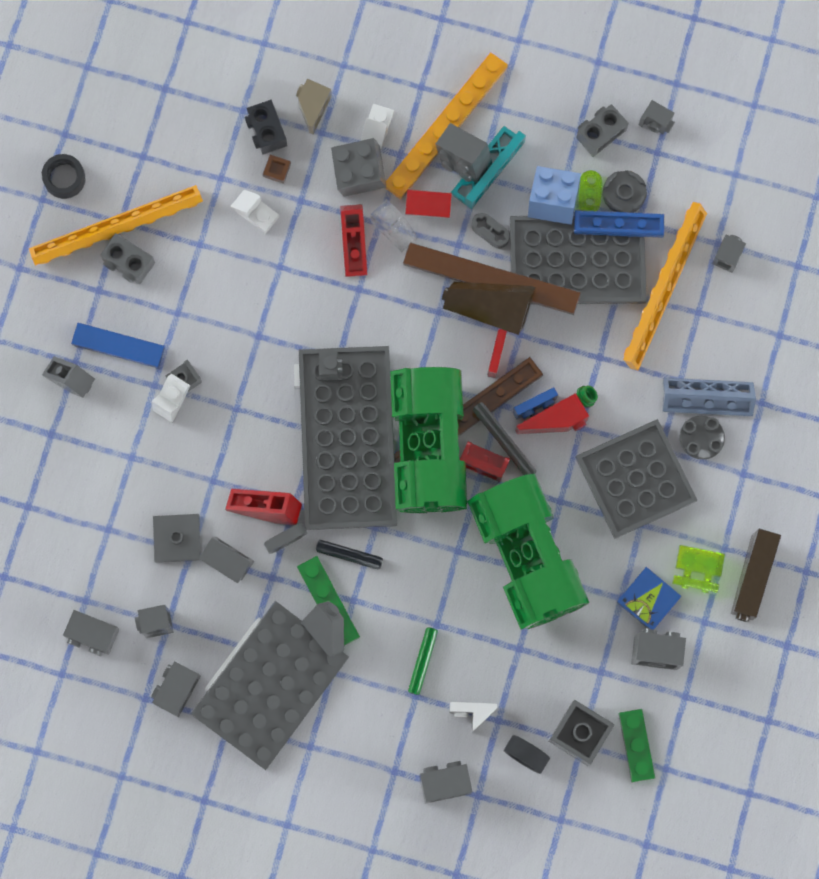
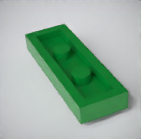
M637 709L618 713L631 783L655 779L643 710Z

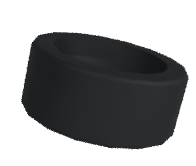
M57 154L49 158L41 172L42 181L47 191L54 197L61 199L72 198L79 194L86 181L81 163L75 157L68 154ZM67 164L72 166L76 171V181L67 188H58L53 185L50 176L51 172L60 165Z
M512 735L503 750L511 758L539 774L542 773L550 760V757L542 750L516 735Z

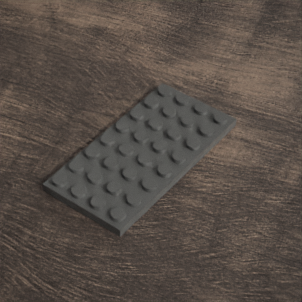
M389 346L299 349L305 529L397 526ZM319 352H338V357L343 358L342 380H320Z

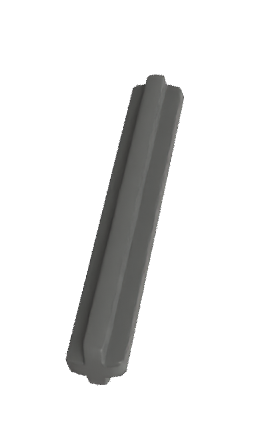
M484 403L477 404L473 408V412L522 474H535L536 469Z

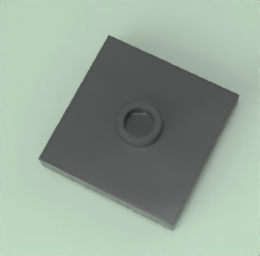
M199 514L153 516L155 563L200 560Z

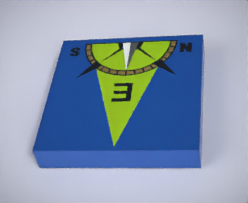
M645 567L618 599L617 603L647 629H655L682 596L649 568Z

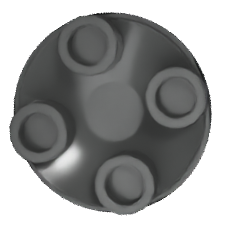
M695 416L684 422L680 430L679 439L683 450L688 455L704 460L716 456L722 450L725 434L716 418Z

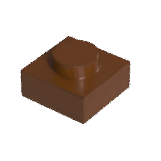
M270 154L263 177L284 184L291 161Z

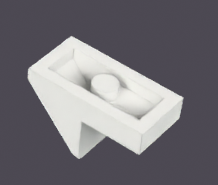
M373 104L369 117L365 120L361 141L374 138L382 150L394 110Z
M243 190L230 206L265 234L279 218L278 213L261 201V196L247 190Z
M170 374L160 394L152 400V410L172 423L191 385Z
M450 702L449 713H454L456 718H468V714H472V733L497 709V704Z

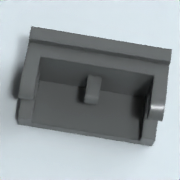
M218 537L211 538L199 557L200 560L236 583L243 580L254 563V560Z

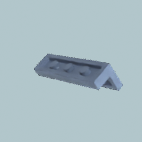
M663 378V412L753 416L756 402L754 382ZM669 386H677L679 389H672ZM694 387L701 388L702 390H695ZM738 390H749V392H740Z

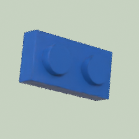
M553 387L515 406L513 414L516 420L521 417L523 420L535 415V410L541 407L545 410L553 406L555 400H557L558 393Z

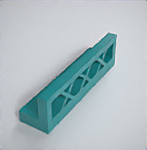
M503 126L488 145L490 153L498 152L499 156L478 183L468 182L462 178L451 191L452 196L472 210L523 146L526 135L521 131L515 134L506 126ZM505 133L512 140L507 146L500 147V138ZM472 185V190L466 198L458 192L462 186Z

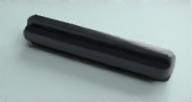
M319 540L316 545V551L322 554L377 570L382 566L383 558L324 540Z

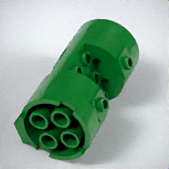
M450 367L403 368L390 371L392 417H395V421L399 422L401 462L394 463L396 509L401 513L415 514L466 510V462L459 460L457 420L464 417L462 371Z
M528 474L511 479L482 493H478L467 501L484 543L497 544L512 581L503 586V589L520 630L544 625L568 613L575 612L590 603L572 559L562 561L559 548L555 545L552 538L551 529L546 524L554 517L536 474Z

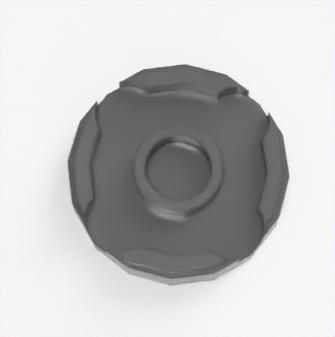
M632 171L614 172L607 178L603 186L602 196L604 202L614 212L634 213L642 207L646 200V184L638 174Z

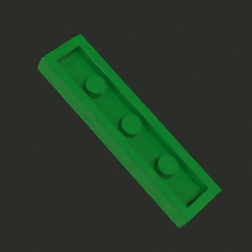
M318 556L298 565L297 569L316 605L330 601L339 609V613L344 618V646L359 639L360 636Z

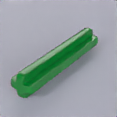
M427 627L408 688V692L414 695H419L437 637L438 630Z

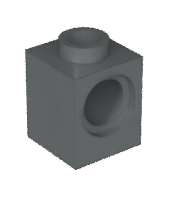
M726 234L712 264L732 273L746 243L742 242V239L736 235L729 236Z

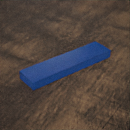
M575 210L574 234L663 238L664 214Z
M79 322L71 342L73 346L158 369L165 349L164 345Z

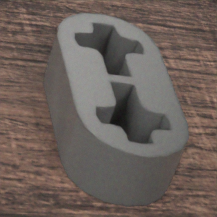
M478 213L472 219V229L477 235L495 248H504L508 244L510 235L504 226L486 213ZM483 220H485V221H486V227H488L489 230H488L487 228H485L484 226H482L481 228H478V227H477V226H478V222H477V221L482 222ZM492 231L497 235H500L501 233L504 234V241H495L496 236L492 233Z
M299 523L270 538L264 545L268 553L272 554L307 535V531L304 525Z

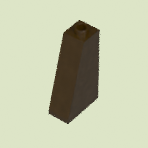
M454 281L443 292L442 300L445 301L443 309L519 335L525 326L536 287Z
M759 528L751 535L731 614L736 615L735 619L749 622V620L757 618L781 539L780 534Z

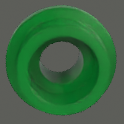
M589 385L581 386L577 389L576 395L582 405L586 408L592 407L598 399L596 390Z

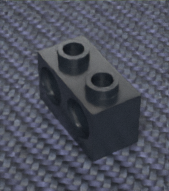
M272 99L246 108L248 116L244 118L248 129L253 128L255 136H252L255 148H260L262 155L287 147V139ZM259 115L267 117L264 121L256 120V117ZM270 134L274 136V139L265 141L263 137Z

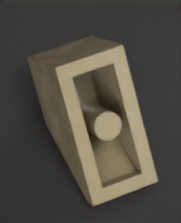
M307 79L304 85L301 84L299 86L296 96L298 97L299 107L308 131L314 135L330 102L332 91L331 88Z

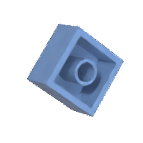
M537 166L529 200L528 217L572 225L581 173Z

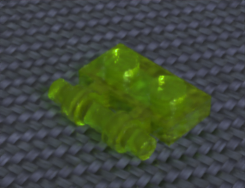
M679 545L675 569L684 570L683 577L674 575L672 584L681 585V588L684 589L689 587L701 589V592L709 593V591L718 593L719 584L712 583L711 579L712 576H722L725 554ZM691 573L704 574L703 581L692 579Z

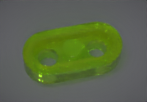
M588 170L581 175L578 196L580 211H598L600 208L602 177L596 171ZM593 178L595 183L591 184L587 179ZM591 199L594 204L589 205L586 203V200Z

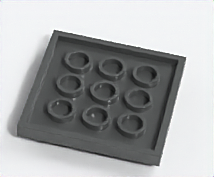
M658 419L575 456L614 539L698 501Z

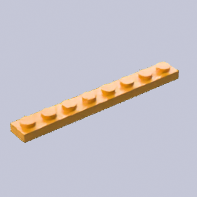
M492 52L489 53L386 180L387 188L385 189L400 200L405 196L407 189L409 190L438 155L435 144L448 125L451 123L460 128L508 68L507 63Z
M194 185L31 247L29 251L34 265L46 264L56 257L67 256L77 249L88 248L101 240H109L115 233L130 232L140 225L151 224L161 217L172 216L177 211L185 208H193L198 203L203 202L197 186Z
M692 202L690 209L686 211L683 225L677 231L676 241L668 252L665 266L660 270L657 284L651 290L650 300L642 311L639 325L633 331V338L629 347L625 349L623 360L630 369L639 370L705 220L707 212L701 203Z

